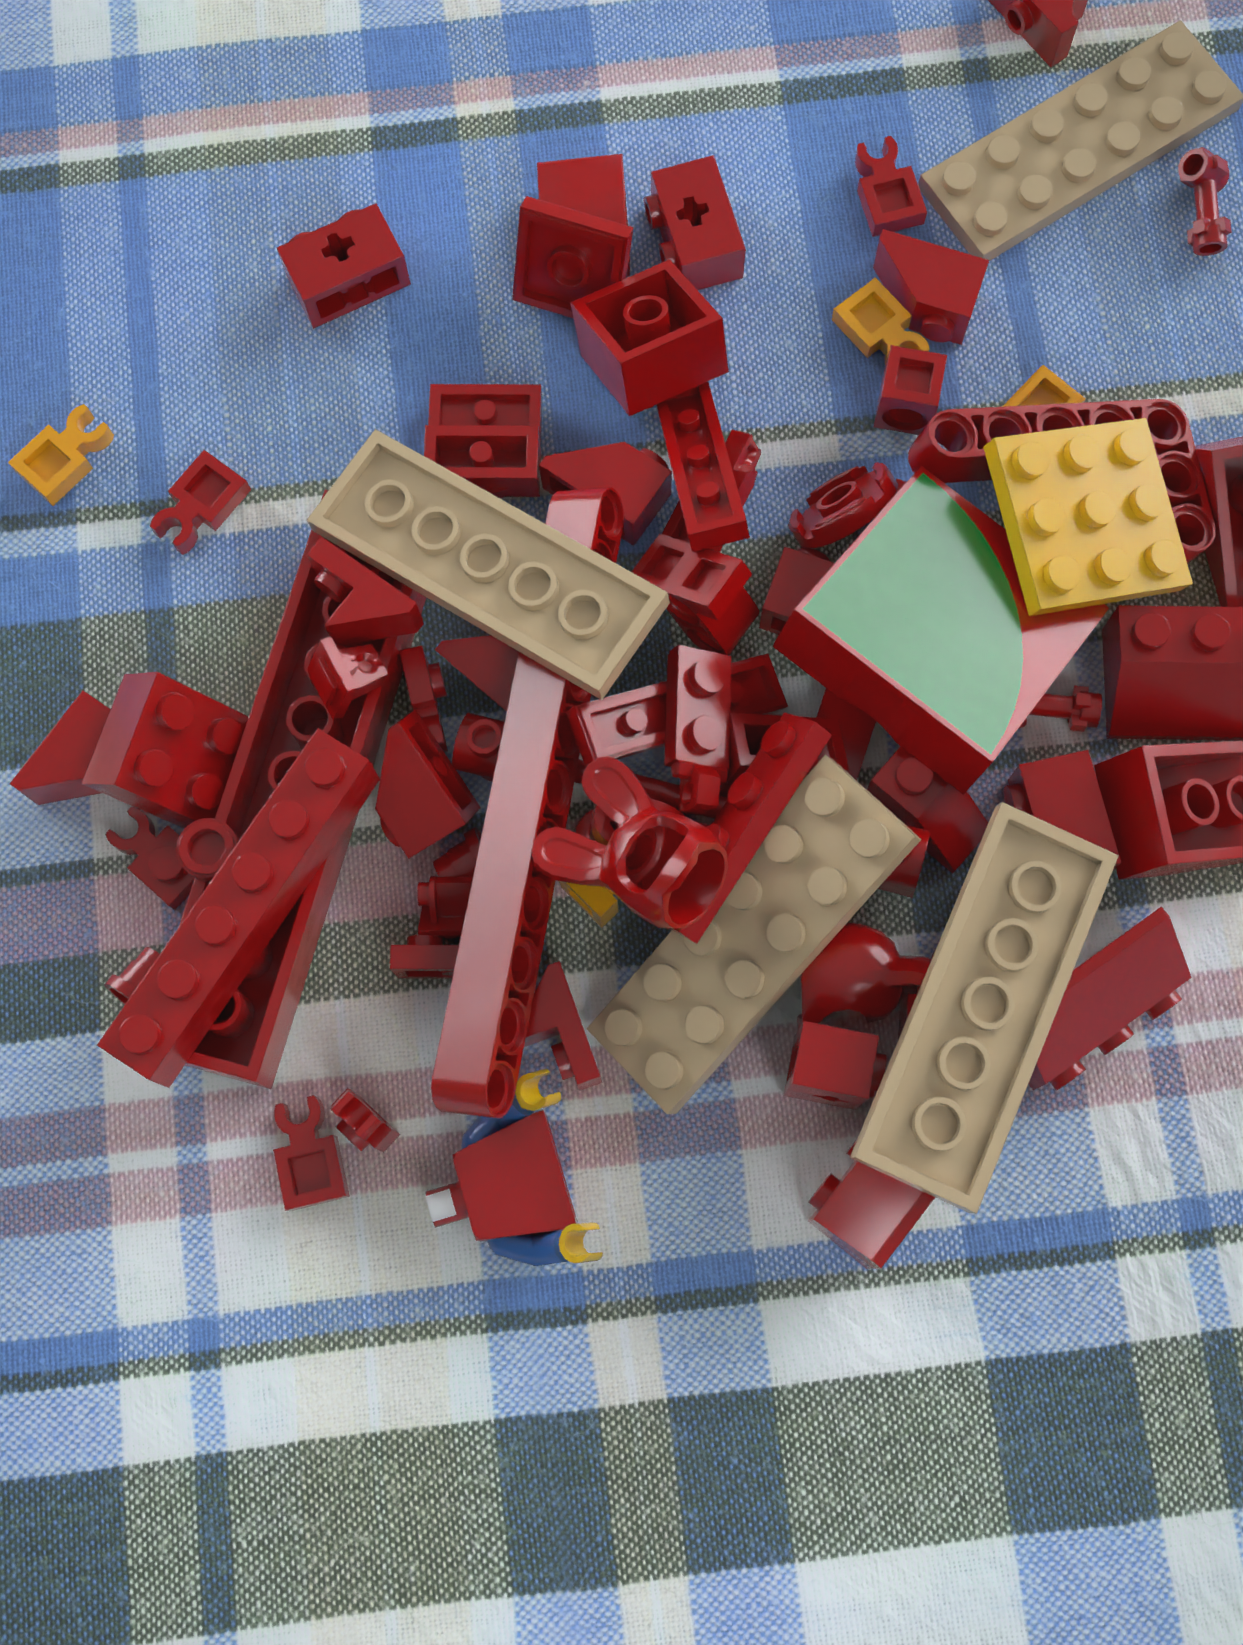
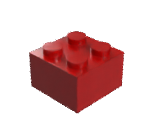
M670 259L570 302L582 358L629 416L649 409L729 372L723 318Z
M159 672L124 674L82 784L182 828L187 827L198 819L215 818L249 716Z

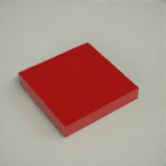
M526 196L519 212L512 300L573 318L570 302L627 277L634 227Z

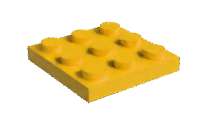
M1146 418L996 437L983 447L1029 616L1178 592L1193 584Z

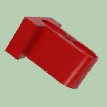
M659 534L631 571L668 592L670 603L666 610L687 637L701 650L730 655L759 615L757 605L743 587L752 573L742 559L710 549L692 552L690 543Z

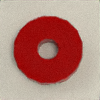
M879 462L874 463L872 467L874 471L868 472L865 465L861 467L856 466L834 476L812 491L806 499L810 507L803 514L798 509H795L791 513L788 528L802 548L814 549L832 544L873 520L897 493L898 483L889 468Z

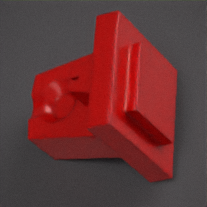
M332 637L320 640L307 668L309 676L333 720L344 717L352 700L382 686L388 674L372 644L337 649Z

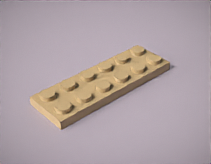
M1179 20L920 175L918 186L922 194L968 253L990 261L1235 113L1243 103V93L1185 24Z
M376 429L307 519L311 529L317 534L603 700L670 603L668 592Z
M824 755L801 782L699 942L695 944L672 930L586 1029L666 1114H677L921 841V838L837 762Z
M1001 802L994 808L850 1156L851 1159L968 1213L977 1214L1119 855L1004 802Z

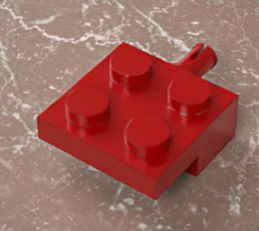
M430 384L428 425H425L424 456L500 499L503 497H540L541 384Z

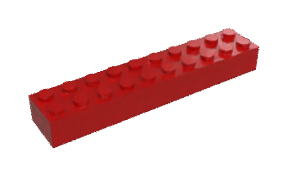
M324 490L322 499L329 490ZM312 529L215 819L225 822L237 834L239 839L246 832L317 728L366 757L374 766L404 671L400 650L411 648L415 636L414 633L347 645H336L337 649L372 644L388 674L382 686L352 700L344 717L333 720L317 692L307 668L320 640L329 637L325 624L341 603L326 595L313 581L316 573L306 554L319 540L321 535ZM331 542L415 601L422 614L427 597ZM358 813L185 1066L272 1089ZM194 879L179 926L210 882Z

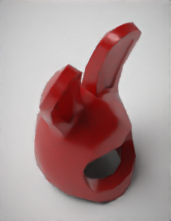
M610 756L596 758L587 765L583 772L581 781L583 790L588 798L610 819L617 823L619 827L613 831L607 846L565 828H548L534 839L531 854L535 868L556 881L606 887L631 911L658 928H687L700 920L710 909L723 887L728 869L725 848L709 829L682 815L656 809L634 772L623 762Z
M846 923L801 974L802 1014L797 1016V1030L803 1021L819 1024L823 1018L832 1012L841 1010L861 1012L865 1016L867 1023L885 1019L897 1007L903 986H921L932 958L900 955L895 943L882 931L867 925Z

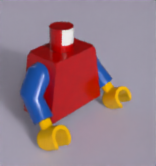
M548 1069L524 1074L517 1081L513 1103L506 1115L502 1118L479 1116L463 1134L462 1149L452 1155L459 1181L425 1192L432 1222L435 1228L469 1218L476 1241H487L489 1248L497 1256L532 1266L568 1261L571 1263L598 1261L602 1258L603 1252L588 1253L584 1248L583 1239L588 1230H598L600 1227L597 1223L593 1222L578 1223L548 1117L544 1110L534 1113L535 1110L557 1104L561 1100V1094L557 1092L545 1097L540 1094L538 1083L540 1078L550 1073Z

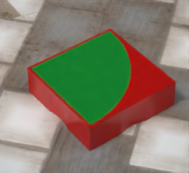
M920 466L796 606L772 647L839 699L847 701L871 716L889 733L897 744L964 795L993 763L1108 611L1109 607L1105 604L1029 616L1006 529L923 466Z

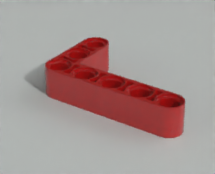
M1142 399L948 409L938 412L931 418L908 452V462L914 473L920 466H923L944 483L990 481L992 478L983 447L993 438L1146 418L1187 564L1213 543L1216 535L1215 523L1188 418L1185 412L1170 400Z

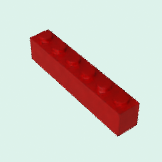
M317 728L97 1044L98 1047L146 1079L170 1088L380 781L369 759Z

